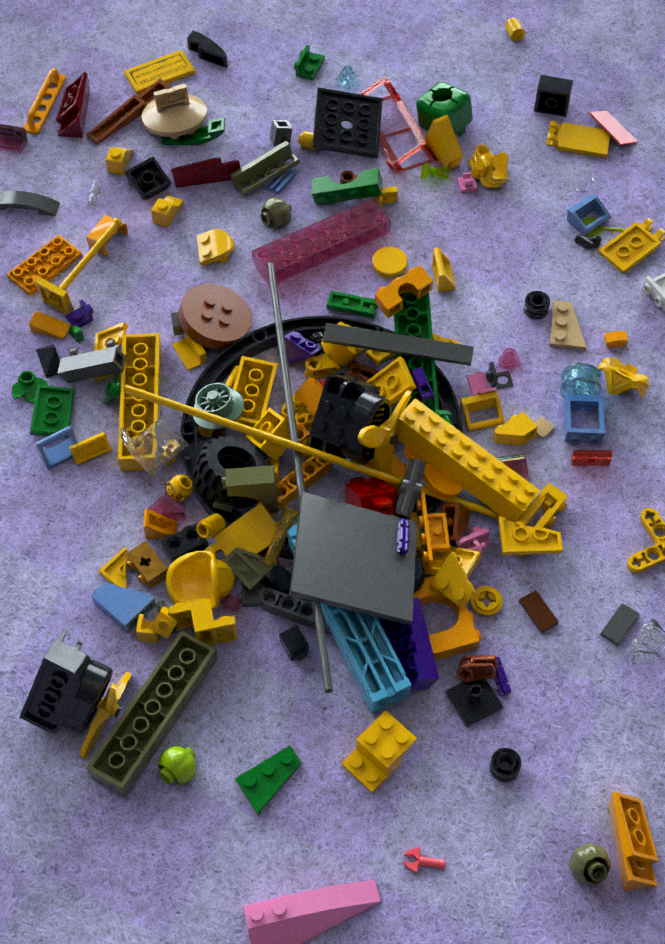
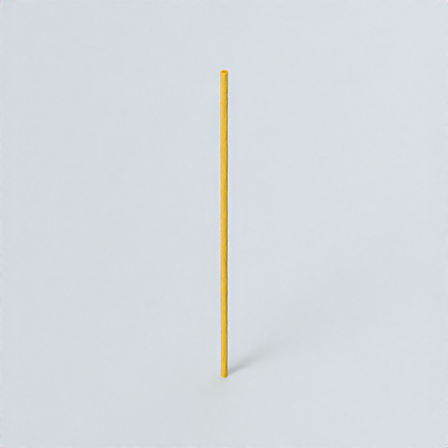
M125 385L124 393L400 486L402 478ZM422 485L420 492H425V495L449 503L460 502L469 510L496 519L500 516L491 508L458 497L446 499L443 498V495L434 494L426 486Z

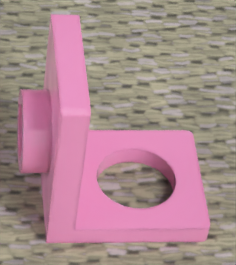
M485 372L467 376L472 396L497 390L496 387L489 388Z

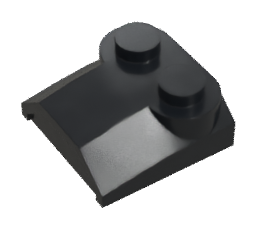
M154 156L125 171L129 185L137 191L143 200L159 194L172 184Z

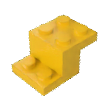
M199 598L189 603L180 602L169 607L171 617L178 621L176 624L177 630L194 627L196 638L210 646L238 640L235 617L222 616L214 620L210 598Z
M385 710L356 739V749L341 763V766L373 794L401 765L402 756L417 742V738Z

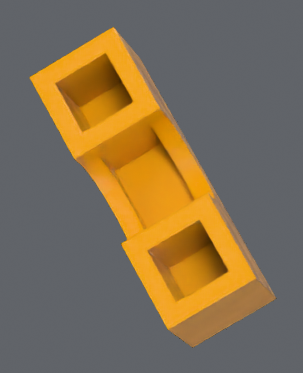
M421 265L411 268L402 277L395 278L388 286L378 289L375 293V303L385 316L390 318L403 309V300L400 297L402 293H413L419 299L433 290V280Z

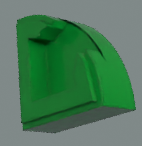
M74 325L68 330V334L80 343L84 340L82 329Z

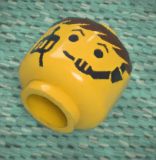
M181 474L175 475L165 486L167 497L175 503L184 502L194 490L191 479Z

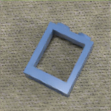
M565 394L563 402L565 441H570L573 444L580 442H589L590 444L603 443L605 435L603 395ZM571 410L597 411L598 429L571 428Z

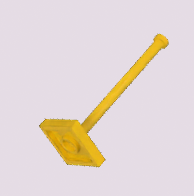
M114 218L112 225L59 287L41 277L36 279L35 284L42 301L66 314L74 311L68 292L65 290L118 227H122L123 223L120 219Z

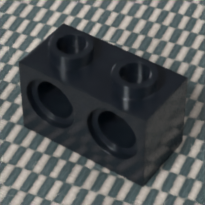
M197 523L192 526H186L182 531L170 534L161 540L163 549L171 563L184 554L203 551L208 547L206 538L200 537L197 533ZM192 538H196V539H197V540H195V541H189V540L192 539ZM174 547H180L177 550H172Z

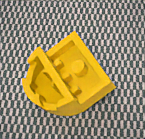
M213 229L197 235L201 265H208L216 261L225 263L229 260L228 256L231 252H235L234 240L223 230Z

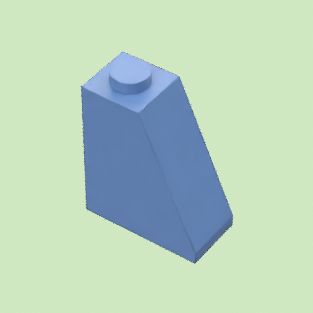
M109 583L98 587L91 596L94 605L126 633L137 625L139 614H144L145 617L156 607L155 599L151 595Z

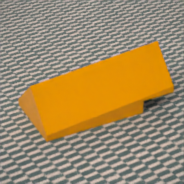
M614 792L608 805L623 890L631 891L657 887V881L651 864L657 863L659 860L642 799Z

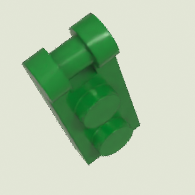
M331 291L326 309L375 319V310L378 309V306L375 303V299Z

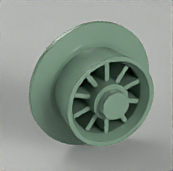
M212 383L206 385L197 393L194 408L237 421L244 410V400L237 391L230 389L226 384ZM193 416L197 425L204 429L218 430L225 428V426Z

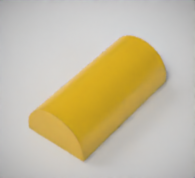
M245 356L241 357L233 390L242 396L244 410L235 422L253 428L266 412L278 366L277 363Z

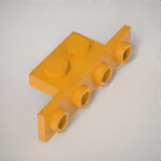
M420 492V498L416 500L417 511L421 512V516H418L419 528H423V533L420 535L421 545H425L423 563H427L429 571L432 570L433 566L432 552L450 551L446 513L427 514L425 492Z

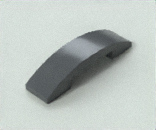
M0 192V210H6L7 207L35 210L41 215L56 216L60 202L52 198L32 192Z

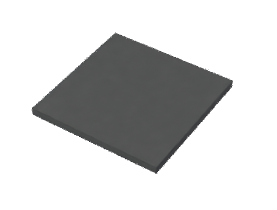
M303 492L300 499L290 595L410 625L413 619L417 522L410 521L409 551L406 555L398 554V522L402 518Z

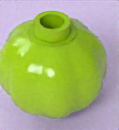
M172 746L166 749L158 760L159 776L169 785L176 779L178 780L176 785L190 782L197 772V764L194 759L196 756L195 752L189 747L182 748L180 746Z

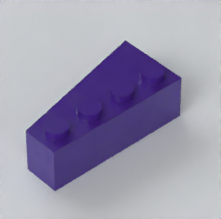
M413 598V619L410 625L380 618L378 621L400 661L406 677L411 683V690H428L439 679L420 599Z

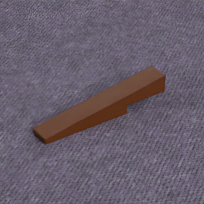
M158 79L139 96L135 94L88 132L86 136L98 145L141 116L143 109L151 101L155 100L153 92L170 89L171 87L163 80Z

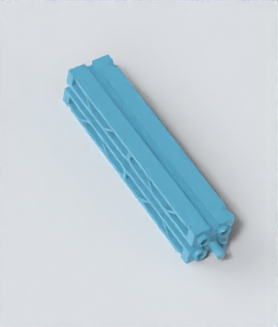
M298 524L293 525L287 530L288 547L291 553H293V557ZM321 603L322 615L330 627L332 636L365 702L368 704L371 714L387 708L392 703L396 704L409 698L411 683L406 677L405 671L377 617Z

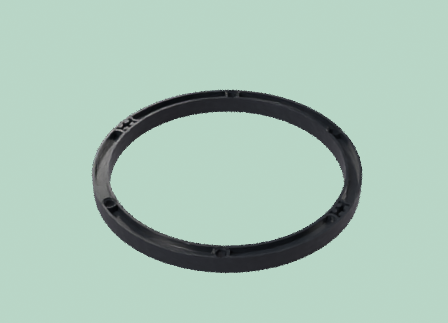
M305 316L282 321L284 335L294 331L300 333L305 339H309L312 334L317 332L324 333L326 323L337 325L339 322H343L351 327L395 334V332L377 324L340 316ZM275 323L252 331L219 353L196 380L185 405L194 408L197 393L206 385L222 383L230 375L233 367L239 366L242 356L252 358L265 350L278 346ZM435 364L439 410H448L452 414L450 420L453 426L463 433L462 417L457 398L447 378ZM183 413L180 427V444L186 475L191 479L194 488L193 492L209 515L215 513L221 515L225 521V528H227L243 515L234 508L232 512L214 508L213 500H208L207 496L199 491L200 487L196 486L193 471L199 456V425H197L192 415ZM425 495L427 514L435 513L443 503V500ZM415 501L413 512H417V516H421V512L417 511ZM284 534L285 536L263 551L280 558L294 560L293 553H291L288 547L289 539L287 534Z

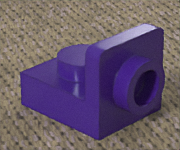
M83 300L79 301L80 308L65 315L66 320L71 326L76 325L81 328L94 320L92 315L94 311L91 305H86Z

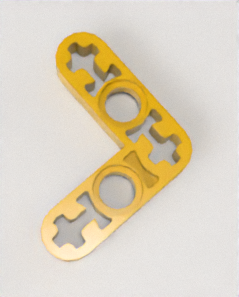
M645 508L640 515V521L655 545L629 557L627 568L630 572L641 573L665 562V552L664 556L662 553L665 550V536L658 537L654 533L655 530H662L665 534V522L653 508ZM647 514L648 516H653L652 521L649 518H645ZM655 553L659 559L651 560L648 554ZM634 560L636 563L642 561L639 567L632 565Z

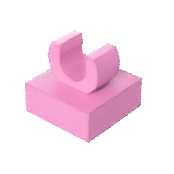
M470 172L463 173V177H457L460 193L477 191L476 181L470 175Z

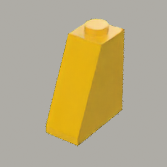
M448 115L433 120L425 139L445 170L455 169L460 165L463 154Z

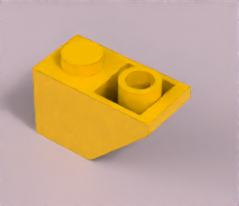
M522 411L518 415H513L505 424L496 427L493 441L495 443L523 446L536 437L538 426Z

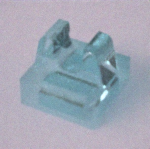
M349 65L344 67L336 81L346 89H351L358 78Z

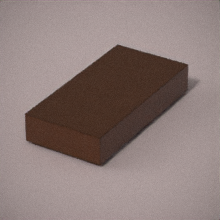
M536 590L519 599V603L541 634L558 625L559 621Z

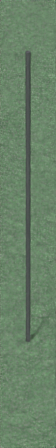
M270 262L267 264L290 440L299 443L274 263ZM292 450L300 507L301 495L303 492L306 493L300 452ZM312 601L324 692L331 693L333 692L322 607L321 603Z

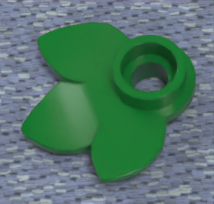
M23 371L18 376V382L12 386V396L14 399L24 396L28 402L35 403L37 385L48 386L43 378L36 377L31 371Z
M121 372L115 374L114 382H109L105 391L104 404H107L110 399L118 397L121 391L119 386Z

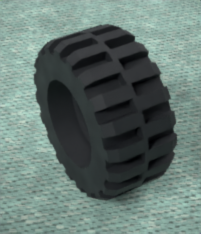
M220 436L209 440L202 447L194 466L193 477L196 486L200 487L199 491L203 495L205 494L208 500L214 501L217 497L219 498L218 502L221 504L228 502V506L232 505L236 509H242L244 506H252L258 500L240 496H228L227 489H223L222 477H226L224 468L270 466L265 454H262L261 450L257 446L254 447L251 442H245L239 437L226 436L224 438Z

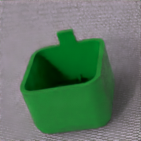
M439 82L416 101L418 124L427 131H429L433 120L448 115L455 135L458 133V136L461 137L466 133V126L473 120L470 95L448 83Z

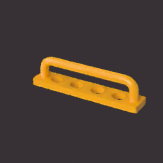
M52 68L49 71L28 112L27 121L23 127L25 133L36 135L40 133L66 81V76L59 74L56 68ZM52 84L58 85L54 89L49 88ZM45 96H52L50 100L43 99ZM46 107V110L38 111V108ZM38 118L40 122L34 123V119Z

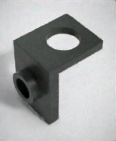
M489 362L486 378L487 382H490L491 387L499 389L513 386L510 372L497 373L494 362ZM499 376H505L507 377L508 382L505 384L498 383L497 378Z

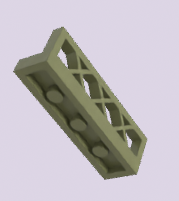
M285 141L230 175L236 189L246 196L300 163V160L292 153L290 144ZM289 159H292L291 162H289V163H284L285 161H287V160H289Z

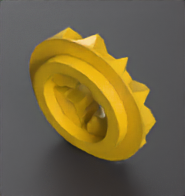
M491 586L477 588L470 600L472 608H474L477 614H483L485 617L488 615L494 616L501 610L503 604L501 593ZM486 595H488L489 601L492 602L487 607H485L484 602H481L484 601Z

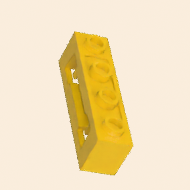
M548 483L518 521L528 526L544 502L541 509L545 511V514L534 527H551L557 519L555 515L558 512L562 513L568 504L565 502L568 495Z

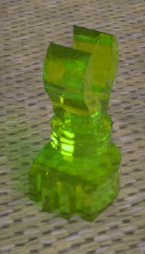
M422 164L420 178L426 179L428 174L431 177L435 175L443 180L449 178V175L443 174L450 173L449 168L442 167L436 169L434 166L430 168V164Z

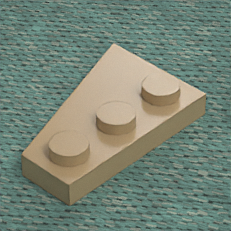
M557 300L553 302L550 347L586 350V344L572 302Z

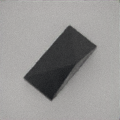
M54 344L36 349L46 378L57 375L60 360Z

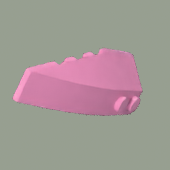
M369 880L304 891L246 905L243 908L251 944H304L306 941L319 936L330 928L380 903L381 900L376 881Z

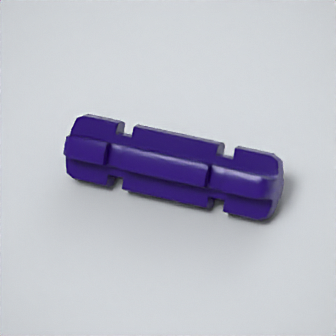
M404 518L398 522L399 530L397 535V553L406 555L409 551L410 521Z
M496 657L498 669L494 679L496 685H499V694L506 696L511 693V688L507 684L508 679L504 668L500 666L502 665L500 657Z

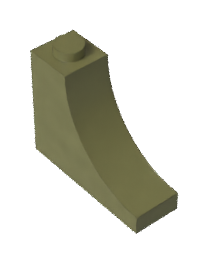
M274 465L225 469L226 477H222L223 489H227L228 496L252 498L264 503L271 513H279Z

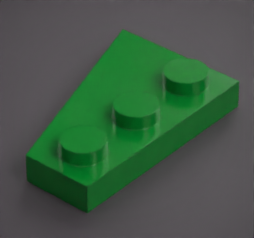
M289 745L235 778L257 815L261 813L279 789L300 767L301 761Z

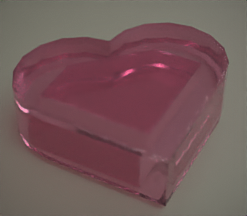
M506 348L503 351V355L498 361L500 368L511 369L521 366V361L515 349Z

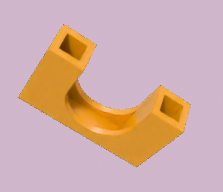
M435 575L424 578L425 582L421 585L419 591L417 590L414 593V598L420 599L421 606L436 602L447 604L456 612L458 617L457 623L452 628L429 635L435 661L478 649L481 635L479 630H475L473 625L474 617L472 612H468L466 606L465 608L459 607L433 587L430 583Z

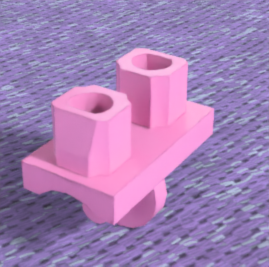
M479 526L473 527L469 535H462L458 541H454L455 547L481 552L482 556V549L491 545L489 530L487 528L481 529Z

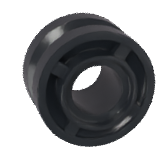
M542 291L528 293L524 304L525 314L532 319L546 317L550 306L549 296Z
M500 748L495 751L490 762L492 776L500 782H511L516 779L521 768L519 754L511 748ZM507 762L510 764L511 767L504 768L500 765V763Z

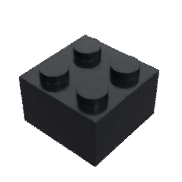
M541 75L534 111L566 117L573 80Z

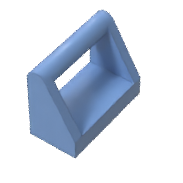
M593 193L567 209V222L583 235L588 234L611 219L608 210ZM593 211L601 216L587 226L581 221L583 217Z
M69 426L35 444L40 458L46 468L50 470L72 459L73 456L69 446L78 442L72 428ZM69 435V439L45 451L43 450V447Z

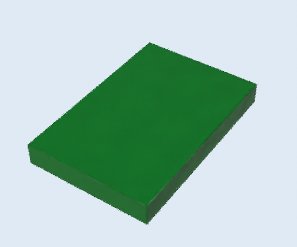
M37 385L30 435L48 437L70 426L75 389Z

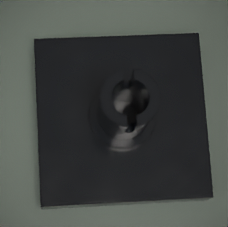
M486 679L462 682L446 690V695L466 728L503 709V705Z

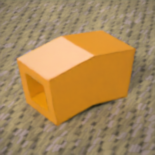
M626 331L604 333L607 348L626 346L629 341Z

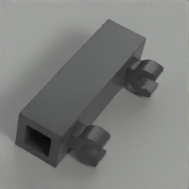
M115 339L107 341L106 349L78 353V347L71 348L70 356L61 358L58 374L66 382L72 383L123 372L126 356L120 351V345H114Z

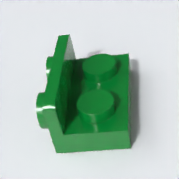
M306 45L304 50H301L298 61L296 60L294 64L296 76L314 81L325 60V56L310 52V45Z

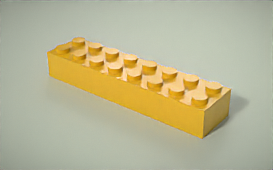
M125 334L122 341V353L126 356L123 372H121L118 462L121 471L159 470L160 404L124 393L123 391L125 385H129L161 396L162 345L160 334Z
M416 398L403 411L395 426V433L398 434L399 441L508 521H518L540 492L533 484L514 472Z

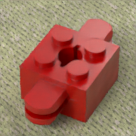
M354 477L350 479L349 483L345 484V501L350 505L390 515L394 513L396 507L397 490L388 482L375 477H370V479Z

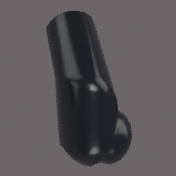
M578 234L575 238V242L586 249L598 248L602 241V238L598 235L593 236V239H587Z

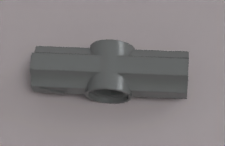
M409 459L405 476L400 483L399 497L394 510V515L399 518L411 519L415 501L419 497L422 487L421 480L426 467V463L420 459Z

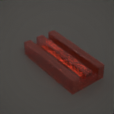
M573 450L571 466H610L612 450Z

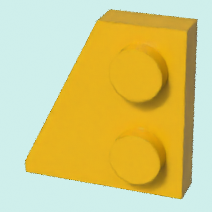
M451 552L430 584L459 607L465 608L475 593V589L472 583L468 581L464 568H461L457 560L458 556L455 552Z

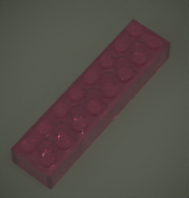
M371 198L252 250V262L268 287H270L268 263H274L276 281L280 283L389 234L391 220L376 200Z

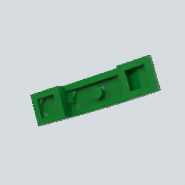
M223 117L209 120L208 126L200 127L195 130V133L185 134L176 139L162 136V144L200 145L207 143L225 132L226 119Z

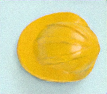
M206 550L194 551L180 556L169 566L166 574V589L170 599L175 604L194 602L199 598H210L211 608L214 610L220 605V600L226 597L232 590L235 576L226 563L215 558L214 553Z

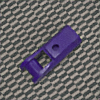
M423 369L413 370L411 375L422 402L425 403V400L428 399L434 400V393Z

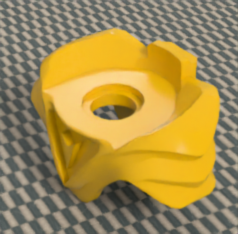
M477 145L469 161V166L472 168L470 173L473 178L480 180L481 184L487 188H500L509 180L507 175V153L501 152L500 154L493 155L486 145Z
M604 358L602 363L598 365V368L595 369L596 372L604 371L607 391L611 395L623 394L629 390L636 389L640 397L644 398L647 388L650 387L648 376L638 374V369L629 363L624 366L617 358Z

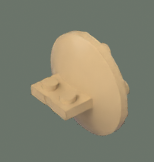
M186 84L153 92L155 100L151 101L142 111L143 125L151 134L172 139L185 134L195 133V130L202 126L207 119L206 104L200 98L188 94Z

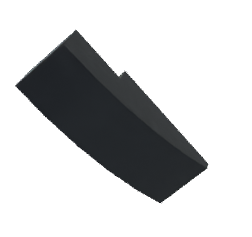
M193 30L187 37L188 49L198 52L200 59L227 68V55L223 49L210 38Z

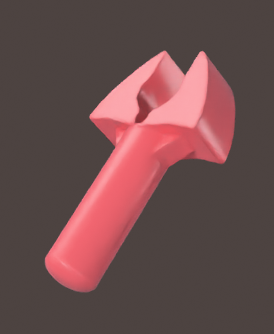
M413 848L404 853V856H413L418 860L414 863L403 861L404 866L414 873H417L418 868L421 866L444 869L446 866L445 860L423 857L419 853L420 848Z

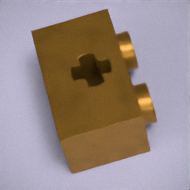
M146 541L126 553L128 560L126 564L131 572H137V578L142 586L147 585L149 589H152L166 580L168 568Z

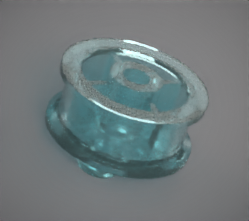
M575 362L561 372L562 384L560 386V393L563 397H565V394L601 395L602 387L600 383L602 381V373L595 366Z

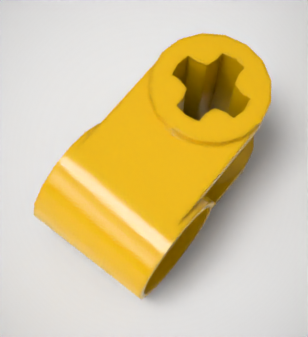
M327 353L307 358L304 375L307 379H319L341 371L338 364L331 360L332 356Z

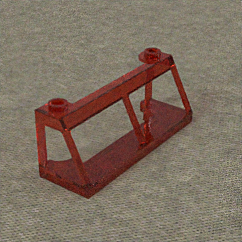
M386 75L359 93L366 95L383 83L391 96L384 97L382 101L393 98L409 125V128L383 135L380 130V144L388 156L386 163L391 170L395 169L397 173L438 160L399 93ZM412 130L418 145L397 159L386 137ZM419 149H422L430 159L402 168L400 162Z

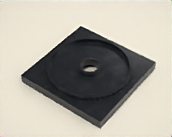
M318 87L312 148L378 158L383 98ZM348 121L352 124V128H344L341 123Z

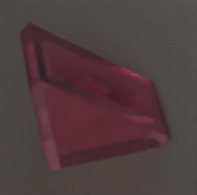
M166 493L148 508L175 521H186L185 509Z

